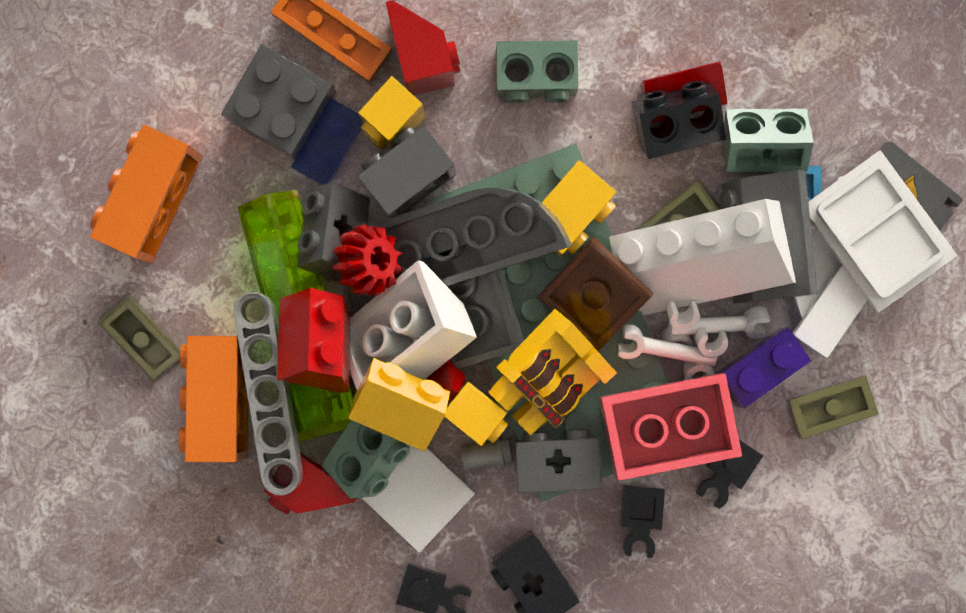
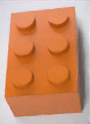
M143 124L140 132L135 131L127 143L126 154L129 155L123 168L116 169L109 181L108 191L111 193L105 206H99L91 219L90 228L93 231L90 238L133 258L153 264L203 155L190 145Z
M187 336V344H182L180 349L181 369L187 370L186 386H181L179 393L180 410L186 411V426L181 427L179 430V451L185 452V462H238L248 458L249 402L238 336Z

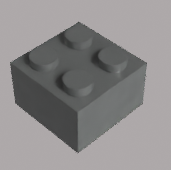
M261 44L221 115L229 123L297 161L337 92L332 83Z
M424 125L418 130H415L413 126L406 129L393 141L396 147L384 156L381 152L375 153L361 165L364 171L358 175L359 179L389 219L407 213L456 175L454 163Z

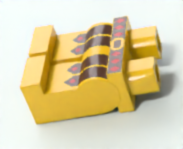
M554 309L514 350L509 360L504 359L496 367L503 376L488 393L507 412L524 396L527 401L512 417L531 436L547 421L554 428H557L564 421L562 416L570 413L585 393L599 380L606 384L617 372L577 327Z

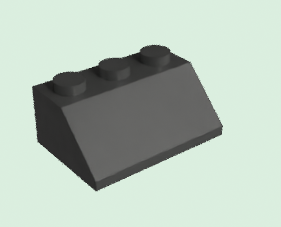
M805 170L745 177L723 183L720 196L721 209L762 199L780 202L796 283L733 296V304L772 301L818 294Z

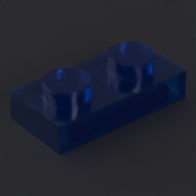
M330 98L291 168L320 185L330 183L361 131L360 127L363 122L359 114Z

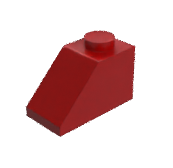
M302 452L300 454L303 466V479L295 490L286 495H274L268 492L266 488L263 490L271 496L268 502L287 515L291 510L296 514L354 503L358 499L349 498L320 464ZM281 464L273 475L274 481L280 486H289L293 480L292 470L287 465Z

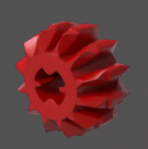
M361 225L339 236L341 246L332 250L338 257V263L332 268L342 273L339 284L349 286L350 293L357 295L368 294L369 296L379 295L381 292H385V288H390L396 284L394 274H398L403 270L397 264V258L402 252L394 249L396 237L386 236L385 227Z

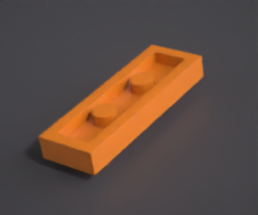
M278 0L270 12L273 17L369 83H371L393 52L389 45L324 0Z

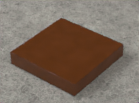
M593 237L537 297L552 311L556 309L571 321L594 348L599 351L654 293Z

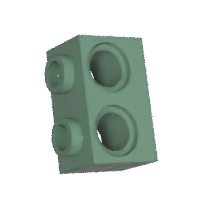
M578 40L496 41L497 97H505V102L507 103L529 102V96H545V101L552 103L569 101V96H576L578 92ZM515 64L523 66L528 72L527 78L521 82L509 80L505 74L508 67ZM552 64H560L566 68L568 77L563 81L555 82L548 78L545 70Z
M726 109L724 127L727 140L722 141L726 172L808 171L814 142L807 109Z
M351 420L321 466L349 498L375 497L386 488L388 478L396 466L406 459L410 452V445Z

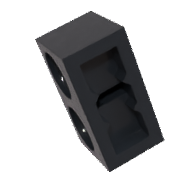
M693 81L682 85L680 90L668 93L652 91L644 94L642 99L632 101L639 145L647 159L727 140L720 96L710 82ZM700 105L706 106L704 113L700 117L690 118V114L695 107ZM660 115L667 116L662 126L650 128L654 118Z

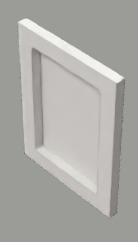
M881 150L846 175L840 176L835 183L808 201L810 222L877 313L897 299L902 298L905 293L930 275H934L938 269L958 256Z

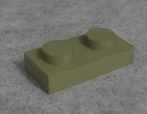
M867 376L853 378L786 400L799 439L879 415Z

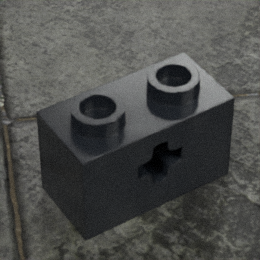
M532 530L492 557V563L496 568L490 572L503 591L510 588L519 600L514 604L518 613H565L580 602L578 596ZM528 572L533 577L542 576L539 579L540 588L537 591H534L531 586L523 588L525 585L524 575Z

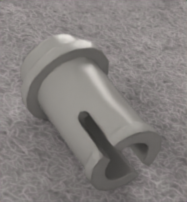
M501 436L494 443L487 442L483 443L482 446L479 444L461 446L465 471L501 465V468H506L507 463H513L510 440H502Z

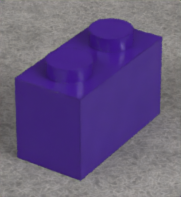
M788 327L779 328L715 374L726 373L730 398L737 407L746 408L812 360Z

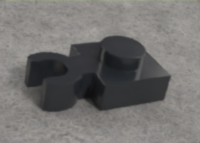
M741 440L739 442L742 456L707 463L706 467L715 473L712 478L700 482L696 489V494L703 497L708 488L716 487L719 496L713 505L718 509L722 508L728 501V487L730 484L742 489L763 457L762 454Z
M623 485L620 526L631 527V533L626 536L623 542V550L626 556H631L633 543L641 540L646 543V557H653L655 543L649 535L650 529L662 530L664 488Z
M408 563L396 604L424 613H436L438 605L445 606L448 613H465L466 610L454 606L452 599L458 594L470 597L472 590L465 585H454L451 588L445 587L446 574Z

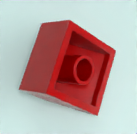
M396 1L385 2L406 89L412 95H418L455 86L454 74L460 73V62L455 42H446L444 30Z
M307 288L280 298L277 380L340 393L349 392L350 311L344 296Z

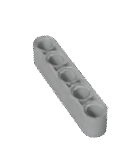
M248 292L237 299L234 306V317L261 480L268 492L274 495H286L300 485L303 479V466L289 382L277 380L279 335L277 310L274 302L268 296L258 292ZM253 300H261L266 308L264 318L257 323L250 322L245 314L247 305ZM261 340L267 341L272 347V357L265 364L257 363L252 355L254 345ZM267 381L275 383L279 389V398L273 405L263 403L259 397V389ZM272 422L279 423L285 428L286 439L280 446L271 444L266 438V429ZM277 464L287 465L292 470L293 480L289 486H280L274 481L272 471Z

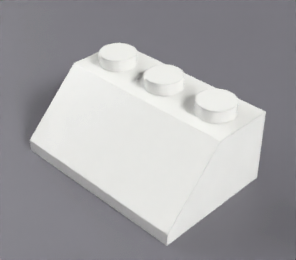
M419 260L396 279L395 285L385 288V292L375 296L350 318L349 370L356 390H358L373 358L384 363H393L404 372L422 380L426 379L477 338L464 304L424 262Z

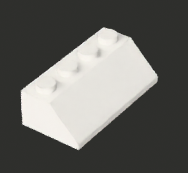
M762 199L609 236L612 254L654 293L638 310L642 312L643 316L666 311L667 305L670 302H675L677 308L689 306L690 301H696V304L796 283L779 201Z

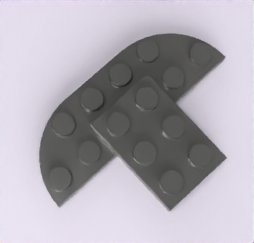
M483 188L468 191L393 217L377 225L385 227L386 236L396 237L394 249L402 252L397 258V264L403 270L398 274H394L395 279L418 260L422 261L464 304L477 338L449 359L458 369L513 353L524 341L502 269L572 246L563 225L545 205L523 192L506 188ZM343 285V296L350 311V318L377 295L369 296L368 294L357 295L350 293L349 286Z

